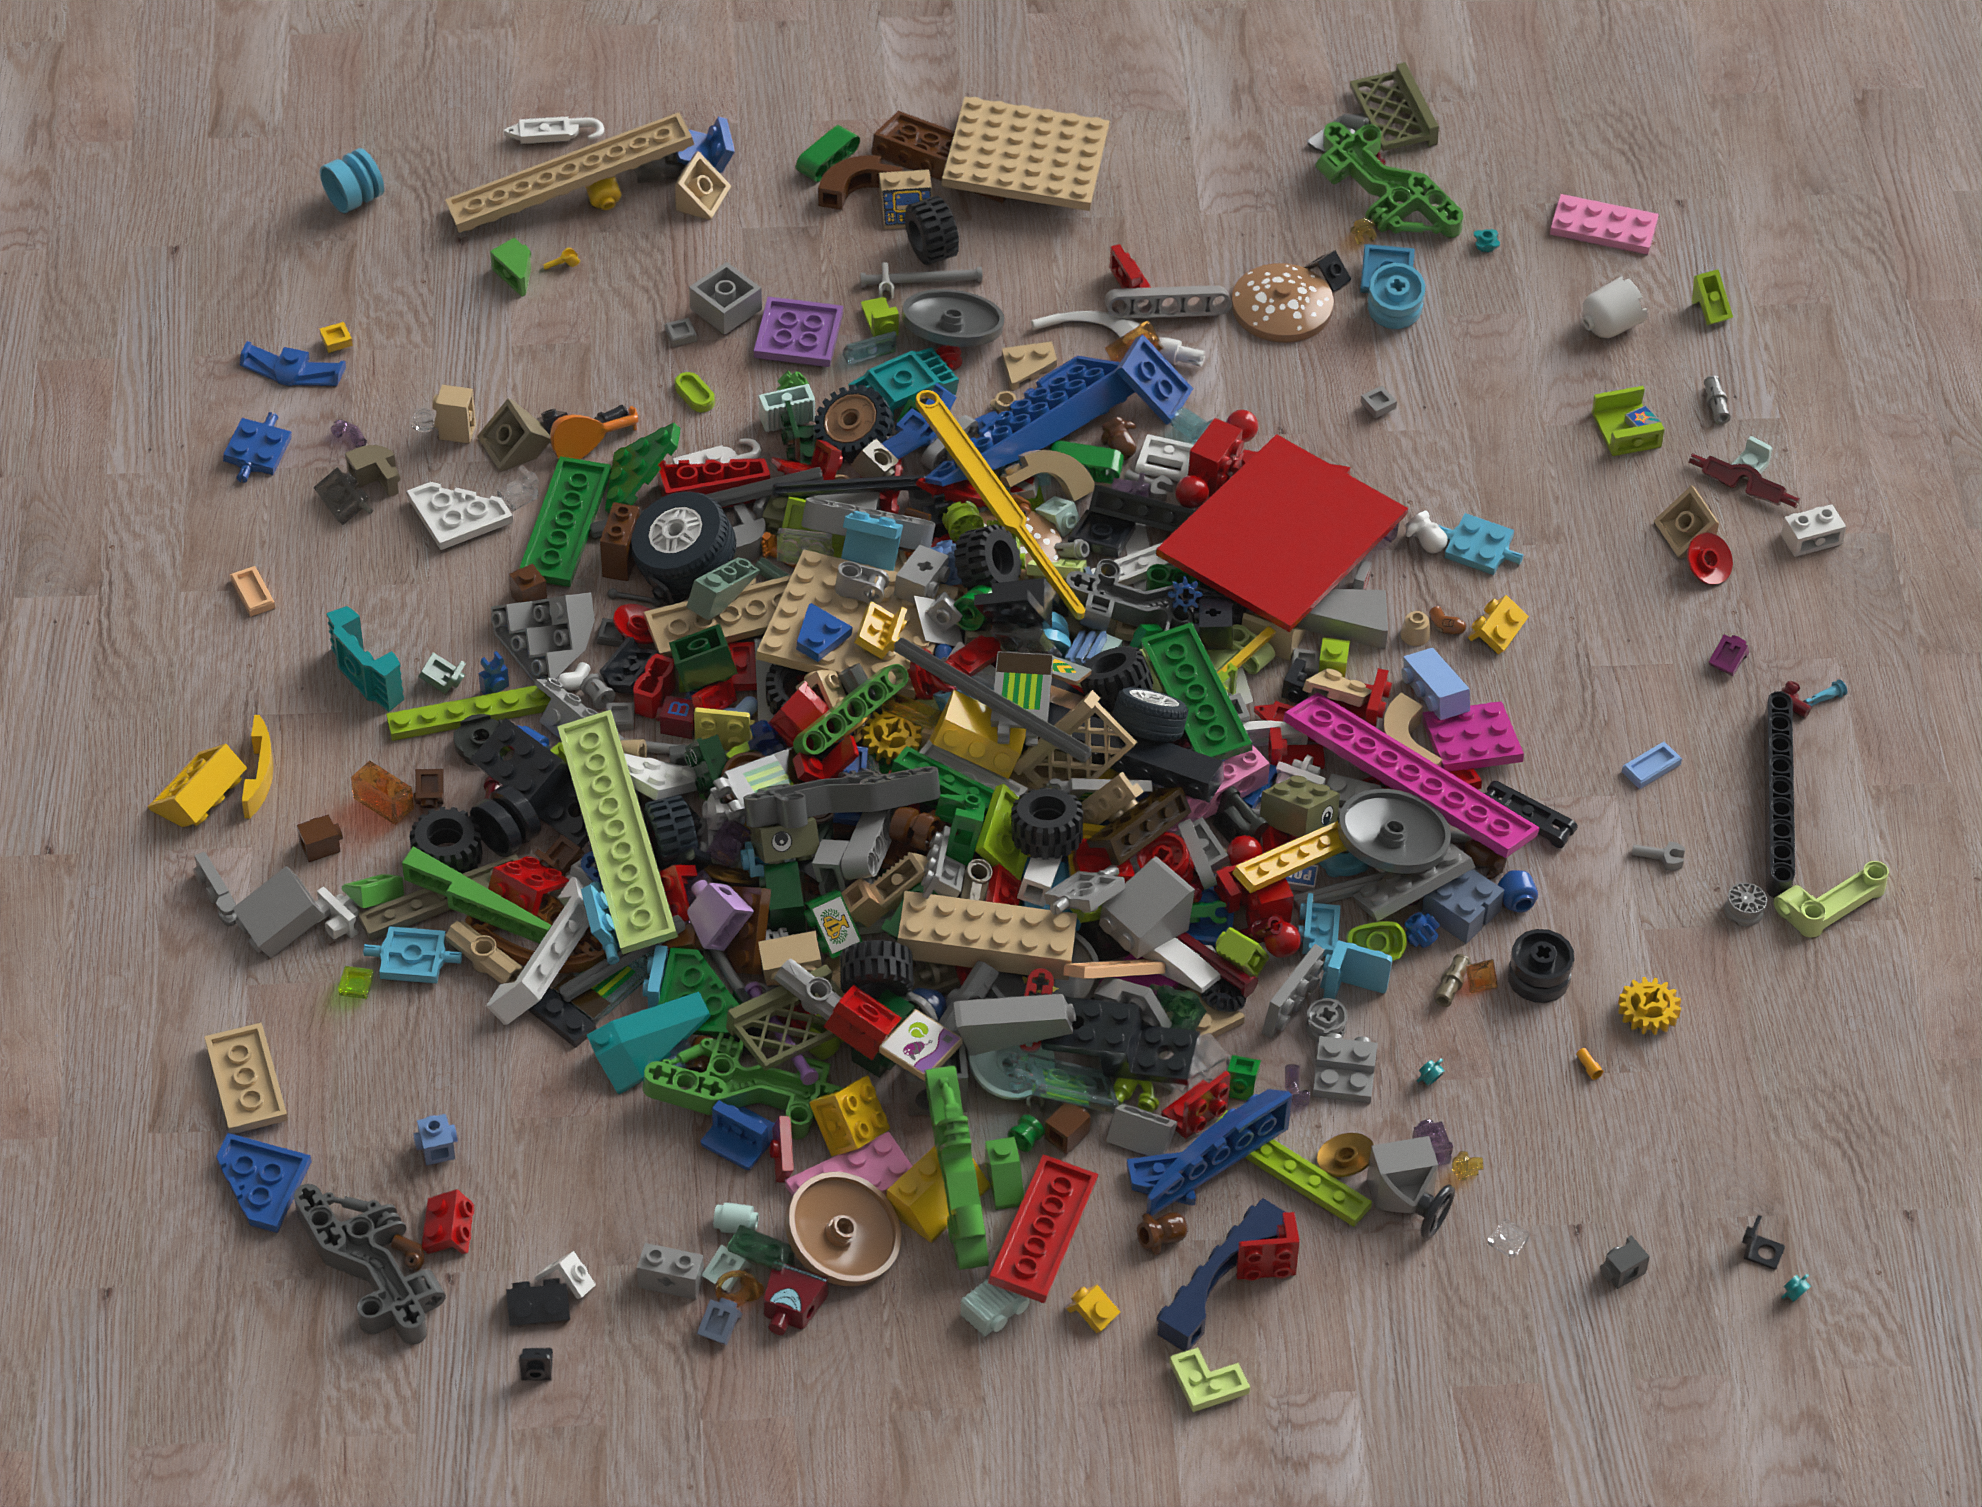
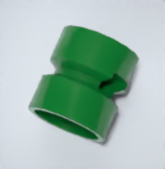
M977 585L955 601L954 607L963 616L956 623L960 628L967 631H975L988 621L974 606V595L992 593L990 587Z

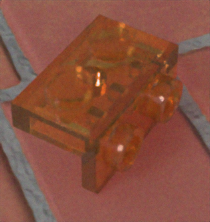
M1147 320L1106 346L1105 349L1111 361L1121 362L1135 338L1142 334L1158 351L1162 350L1164 347L1152 324Z

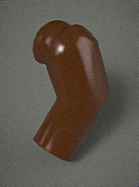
M399 1234L395 1235L391 1248L404 1253L405 1265L410 1270L416 1271L422 1268L425 1262L422 1246Z

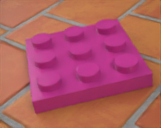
M1502 701L1470 705L1469 712L1440 720L1433 711L1422 712V722L1436 756L1442 759L1441 768L1446 771L1520 763L1524 760V752Z

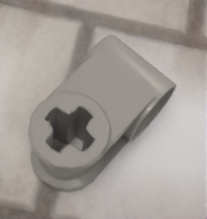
M845 561L838 566L835 591L842 597L853 598L866 603L872 601L875 604H879L883 600V590L888 586L890 577L881 569L867 567L852 561Z

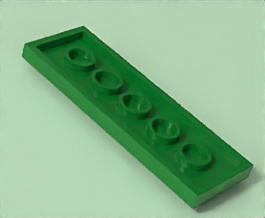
M559 457L519 568L533 563L546 580V583L571 587L590 534L591 523L595 520L611 474L610 464Z
M1192 622L1140 639L1141 647L1164 694L1179 699L1188 708V717L1183 733L1192 751L1222 761L1253 750L1252 742Z

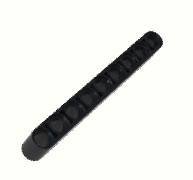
M1775 691L1769 695L1764 714L1766 891L1772 898L1793 886L1796 873L1793 701L1789 694L1781 691Z

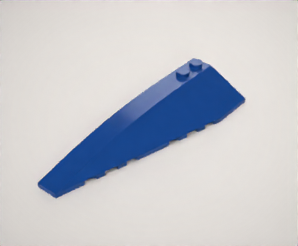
M1077 355L1040 378L1036 382L1037 388L1027 389L1023 393L1025 397L1023 400L1012 402L1010 404V411H1002L979 431L980 437L977 439L970 438V440L991 469L994 470L1019 460L1018 455L1040 450L1065 437L1097 416L1108 413L1109 409L1116 404L1127 401V397L1134 394L1135 391L1115 371L1120 362ZM954 459L941 463L925 477L926 483L940 486L967 479Z

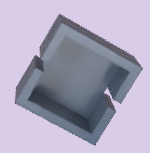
M1471 869L1426 894L1423 900L1422 914L1429 913L1439 923L1440 927L1467 944L1482 929L1483 924L1486 926L1501 911L1504 889L1474 869Z

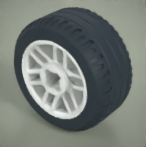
M1125 688L1119 691L1112 717L1129 734L1154 741L1174 742L1183 735L1188 717V708L1179 699L1160 692L1142 688Z

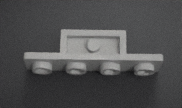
M548 678V680L537 679L534 685L551 698L539 722L560 738L557 726L598 714L595 710L586 708L581 704V699L578 696L565 691L562 688L563 684L558 680ZM619 734L620 741H621V740H625V738H623V737Z
M946 825L941 833L936 832L929 844L931 849L926 859L928 862L924 868L926 874L921 882V885L924 886L922 897L926 899L929 898L933 890L941 896L956 898L961 892L965 865L945 855L951 829Z

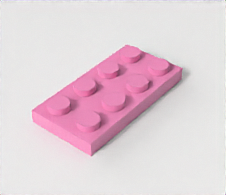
M1561 194L1550 235L1648 255L1659 214Z
M887 1132L857 1150L837 1155L785 1179V1187L793 1196L799 1187L813 1176L825 1172H845L869 1181L887 1196V1189L906 1173L912 1165L890 1132Z

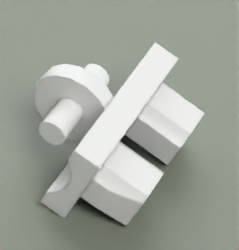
M1307 755L1304 761L1294 759L1292 766L1279 761L1276 767V784L1295 775L1303 776L1307 781L1315 784L1325 785L1326 779L1319 776L1321 768L1312 765L1314 757Z
M324 886L317 890L318 900L315 902L325 915L318 923L326 917L331 919L325 923V929L334 940L345 933L350 938L356 936L358 931L354 928V923L358 913H360L357 909L358 904L348 895L343 896L339 894L335 898Z

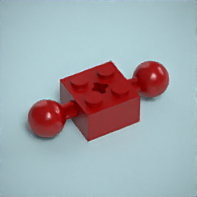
M1236 410L1228 416L1226 422L1217 418L1213 419L1190 450L1188 476L1182 478L1176 486L1175 496L1181 506L1192 509L1201 507L1207 501L1208 496L1211 497L1230 479L1233 466L1241 454L1244 443L1251 441L1258 432V420L1253 413L1248 410Z
M1247 835L1236 837L1227 848V855L1230 859L1229 863L1232 866L1244 863L1263 854L1262 846L1258 840ZM1286 877L1252 893L1239 881L1243 896L1240 899V907L1244 906L1246 910L1248 926L1257 920L1264 921L1272 916L1278 917L1280 921L1274 923L1267 931L1271 929L1277 931L1278 926L1276 925L1282 923L1281 933L1265 937V947L1270 954L1278 958H1287L1295 954L1300 947L1301 937L1298 929L1291 924L1294 895Z

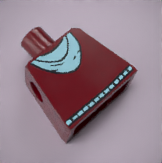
M775 1260L764 1296V1316L771 1319L768 1329L776 1335H784L789 1325L799 1329L805 1328L829 1294L828 1277Z

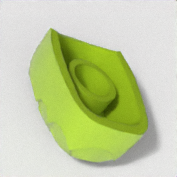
M1380 921L1350 929L1346 934V943H1353L1363 948L1381 951L1390 955L1393 959L1392 961L1399 959L1404 953L1407 946L1405 931L1398 923Z

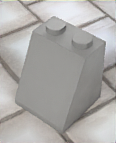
M1155 857L1125 884L1126 888L1116 894L1115 898L1106 901L1102 905L1099 926L1102 927L1104 932L1110 934L1119 942L1125 950L1138 959L1188 931L1195 889L1158 857Z

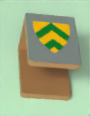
M1053 656L1052 678L1077 685L1091 675L1092 670L1090 668ZM1051 685L1050 702L1072 709L1084 698Z

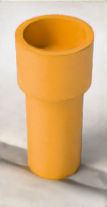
M1582 1048L1577 1051L1576 1055L1586 1068L1589 1077L1592 1080L1600 1078L1603 1075V1070L1594 1061L1587 1049Z

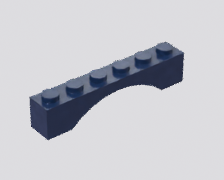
M1264 1198L1256 1206L1251 1205L1244 1214L1243 1221L1239 1226L1234 1225L1226 1236V1241L1221 1246H1215L1208 1262L1204 1266L1199 1265L1196 1268L1187 1286L1182 1285L1178 1289L1170 1306H1164L1160 1310L1156 1319L1158 1321L1157 1335L1183 1352L1190 1350L1204 1334L1206 1322L1205 1306L1211 1291L1218 1281L1237 1265L1239 1242L1277 1239V1225L1282 1224V1215L1285 1211Z

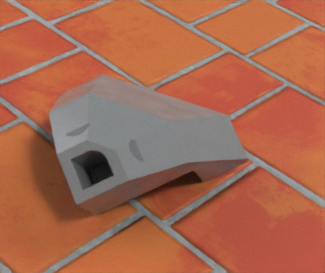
M591 593L565 595L491 607V622L494 634L533 682L537 679H556L586 650L595 620Z

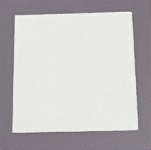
M914 596L925 641L956 646L959 641L963 643L957 624L943 632L926 613L935 599Z

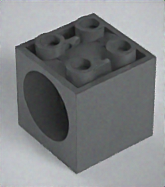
M958 1030L952 1031L953 1033L961 1037ZM962 1039V1045L941 1067L955 1066L962 1110L967 1112L968 1074L965 1045ZM904 1069L908 1116L930 1114L925 1081Z

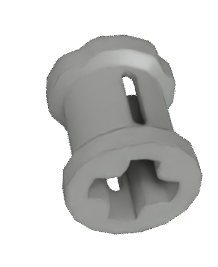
M592 673L583 679L580 689L584 694H588L592 698L593 705L597 709L606 708V703L613 702L615 692L613 689L606 687L599 673Z

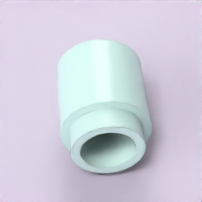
M726 1202L724 1205L717 1204L713 1226L724 1233L750 1236L752 1230H757L759 1213L754 1212V1206Z

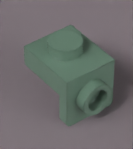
M433 652L418 677L446 694L452 686L457 688L465 676L461 671L466 663L461 660L457 667Z

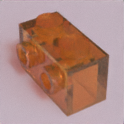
M369 760L351 777L353 798L392 824L396 825L414 809L412 787Z

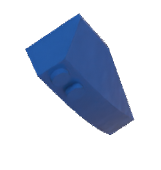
M1267 1089L1259 1095L1251 1096L1245 1104L1237 1109L1233 1108L1227 1111L1219 1121L1197 1137L1165 1171L1148 1195L1146 1213L1153 1216L1288 1130L1292 1094L1289 1091Z

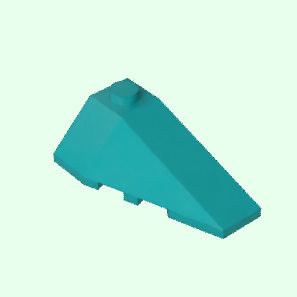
M696 992L612 1020L587 1034V1037L616 1092L621 1094L643 1082L644 1070L649 1063L667 1059L671 1055L670 1051L681 1040H687L711 1015L701 994Z

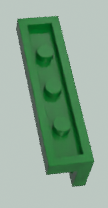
M908 746L894 760L891 773L926 766L937 767L940 793L942 795L974 794L980 796L985 805L984 816L986 817L994 793L993 789ZM939 798L922 803L936 809Z

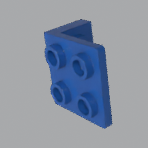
M718 116L715 123L709 127L707 134L689 130L695 145L688 147L684 151L676 152L678 162L688 165L694 153L699 151L718 172L723 173L735 150L728 121L726 118Z

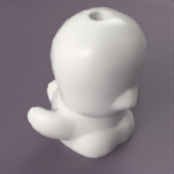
M1427 511L1418 513L1405 525L1406 536L1411 537L1413 535L1418 537L1422 547L1429 553L1440 552L1446 547L1447 535L1437 523L1430 521Z

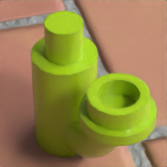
M1117 1078L1112 1088L1114 1095L1111 1101L1113 1104L1119 1106L1124 1100H1129L1136 1086L1140 1084L1144 1093L1140 1094L1138 1098L1139 1109L1151 1113L1158 1109L1160 1103L1155 1097L1152 1082Z

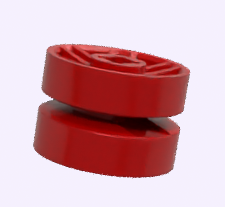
M1164 832L1137 852V863L1140 870L1150 860L1158 857L1188 884L1194 877V863L1184 840L1177 834Z

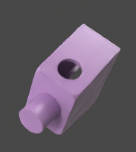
M705 880L697 881L691 888L696 899L688 908L687 914L704 949L724 951L754 911L730 886L717 883L708 884Z

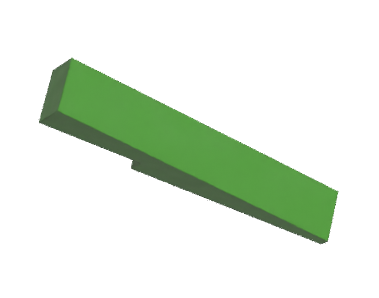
M414 846L402 862L404 880L446 896L450 909L539 944L552 926Z

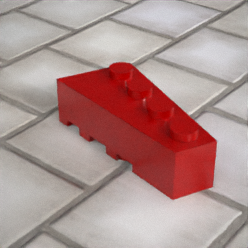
M765 458L730 459L729 463H721L716 461V459H706L705 464H690L689 460H679L678 464H666V460H662L658 465L661 470L657 473L658 486L662 497L678 492H694L707 495L771 479ZM756 499L750 500V501L741 502V503H744V504L754 503V502L756 501ZM733 504V505H729V506H725V507H721V508L734 507V505H737V504Z

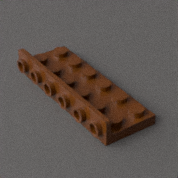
M897 111L873 134L871 154L881 156V159L913 171L929 170L930 177L942 181L955 131ZM973 192L1000 203L1006 200V197Z

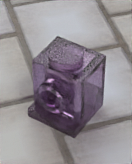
M1426 1119L1418 1123L1417 1127H1414L1412 1139L1429 1136L1438 1166L1451 1163L1453 1144L1449 1141L1442 1121L1434 1123L1433 1120Z

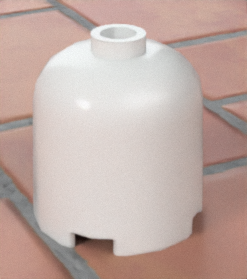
M1621 276L1591 293L1585 299L1582 307L1583 325L1587 330H1591L1600 338H1611L1645 322L1647 319V309H1642L1639 299L1643 298L1642 294L1630 279L1624 281Z

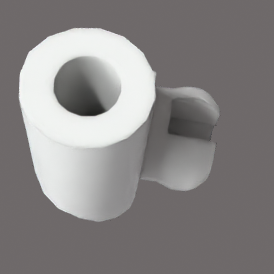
M580 662L574 672L562 673L556 680L563 684L562 688L565 691L578 690L591 668L587 663Z

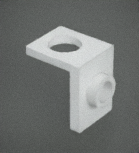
M574 1251L551 1263L535 1276L538 1281L558 1269L577 1299L583 1297L595 1286L594 1281L588 1274L587 1268L581 1263Z

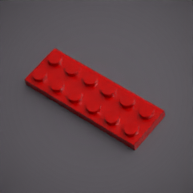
M1043 1154L989 1275L988 1284L1045 1304L1099 1174Z

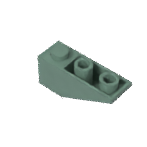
M738 557L697 578L694 581L686 608L707 620L715 617L733 602L759 574L760 569L751 565L748 560Z

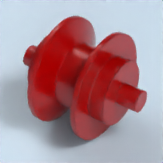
M942 345L937 349V355L940 356L950 370H956L962 365L963 360L960 347Z

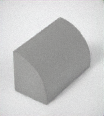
M1122 1103L1115 1108L1106 1142L1147 1156L1166 1154L1173 1138L1177 1121Z

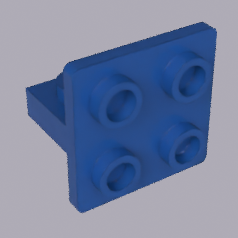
M718 1100L712 1108L713 1126L701 1139V1146L745 1170H750L770 1146V1142L773 1140L772 1127L775 1123L745 1107L737 1108Z

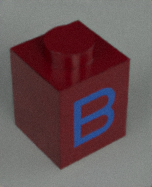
M666 696L663 706L659 705L656 714V722H660V734L693 739L695 733V710L692 700Z

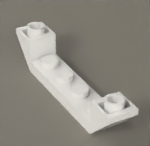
M571 877L559 895L558 899L565 907L516 981L500 984L486 1005L504 1025H508L541 1000L589 926L581 889L584 886L576 877Z

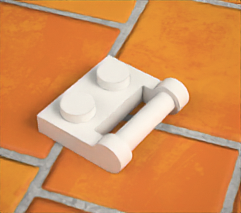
M1147 434L1136 464L1135 473L1156 477L1164 475L1170 480L1179 482L1182 478L1188 476L1189 454L1194 444ZM1147 462L1180 468L1181 471L1150 465Z

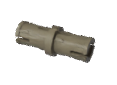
M1456 954L1449 969L1443 973L1441 977L1442 984L1434 996L1435 1002L1442 1007L1451 1006L1456 992L1462 988L1465 973L1471 965L1470 959L1466 955Z

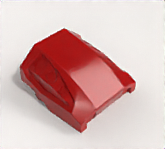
M805 681L768 724L792 748L794 747L795 737L830 710V708ZM828 720L826 724L827 729L833 734L835 730L834 725ZM807 737L806 745L810 750H813L814 742L810 737Z

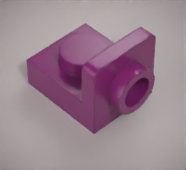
M1723 634L1709 660V665L1734 676L1743 658H1747L1749 655L1746 641L1736 635L1729 637Z

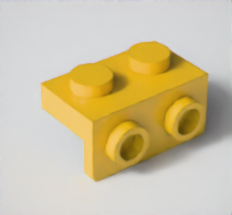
M1507 595L1498 600L1493 598L1483 608L1485 614L1478 617L1472 623L1471 628L1473 630L1467 637L1470 641L1480 637L1498 655L1505 651L1529 617Z
M871 601L865 608L854 643L880 659H883L889 651L893 653L894 644L900 639L898 635L902 632L907 622L904 620L907 609L901 607L893 615Z

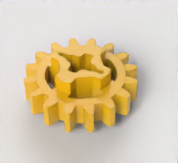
M883 708L881 715L874 711L872 718L869 719L862 729V745L868 746V755L876 753L877 761L883 757L886 758V763L890 764L891 759H896L906 746L918 751L922 735H920L921 726H915L916 718L908 719L907 711L898 714L897 708H894L892 713H888L887 709Z
M1642 977L1641 983L1632 980L1630 987L1625 985L1622 994L1619 996L1618 1014L1623 1015V1023H1632V1030H1635L1637 1027L1642 1028V1034H1645L1647 1030H1651L1654 1035H1657L1658 1029L1666 1033L1668 1032L1669 1025L1675 1026L1677 1018L1680 1017L1681 998L1676 997L1677 990H1668V982L1660 985L1657 978H1654L1652 982H1648L1646 977Z

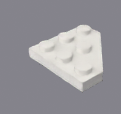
M429 482L407 491L409 502L440 550L513 523L512 513L502 498L491 496L488 499L476 496V492L455 488L453 491L441 488V484Z
M624 754L634 789L654 800L697 790L695 785V778L697 777L694 769L689 768V766Z

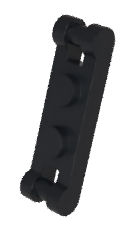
M1492 781L1487 787V793H1484L1540 827L1538 835L1550 840L1551 844L1556 848H1563L1568 842V836H1572L1578 828L1577 823L1571 818L1499 781Z

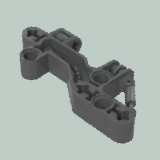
M1111 559L1099 561L1093 575L1072 571L1065 579L1067 585L1085 608L1084 618L1080 619L1079 625L1099 631L1107 630L1110 619L1139 627L1140 624H1157L1166 631L1191 622L1194 623V609H1199L1200 599L1229 598L1224 594L1197 586L1194 591L1202 592V597H1196L1195 600L1198 607L1188 606L1187 612H1184L1183 606L1180 604L1175 608L1172 606L1176 598L1169 597L1168 592H1174L1175 588L1173 585L1150 591H1142L1119 584L1120 566ZM1183 589V593L1178 595L1182 597V600H1187V596L1192 594L1189 593L1188 589ZM1232 600L1233 625H1242L1244 613H1249L1248 608Z
M919 767L890 774H881L880 771L859 768L858 772L855 770L848 773L839 772L838 778L821 779L796 785L784 783L759 788L757 793L744 796L743 801L746 825L748 827L780 824L785 828H799L807 825L808 817L839 812L881 811L939 798L941 793L937 767Z
M304 1184L298 1187L294 1193L297 1216L322 1261L332 1268L369 1282L374 1290L373 1293L364 1296L357 1303L360 1329L367 1334L374 1335L395 1327L400 1338L407 1344L415 1345L424 1341L427 1336L425 1313L440 1306L446 1299V1294L433 1272L429 1269L404 1277L390 1251L384 1248V1246L392 1243L395 1235L403 1236L407 1229L405 1223L401 1221L400 1216L397 1214L395 1206L392 1204L381 1206L376 1200L364 1201L347 1196L342 1199L334 1197V1194L331 1192L322 1194L320 1189L313 1184ZM338 1203L342 1204V1208L363 1213L340 1222L336 1219L329 1205Z

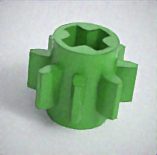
M787 371L777 380L780 384L777 391L808 384V381L798 371H795L793 374Z

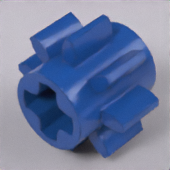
M1183 577V582L1179 584L1173 581L1174 592H1168L1169 597L1176 598L1172 606L1175 608L1180 604L1183 606L1184 612H1187V607L1191 605L1197 608L1196 597H1202V592L1194 591L1198 586L1197 581L1189 584L1186 577ZM1183 589H1188L1189 593L1192 594L1187 596V600H1182V597L1178 595L1183 593Z
M1418 912L1405 922V927L1408 930L1405 932L1406 938L1414 947L1418 945L1422 948L1428 947L1438 938L1436 929L1440 925L1429 913L1423 915L1421 912Z

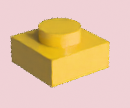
M344 322L319 329L320 337L328 353L353 346L352 338Z

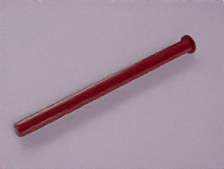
M1186 932L1175 937L1212 966L1220 974L1221 978L1242 991V996L1248 997L1258 985L1257 977H1250Z

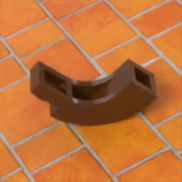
M875 155L855 156L842 160L829 168L823 175L818 186V206L843 210L846 199L852 192L866 187L879 188V173L902 172L903 167L882 164L881 156Z

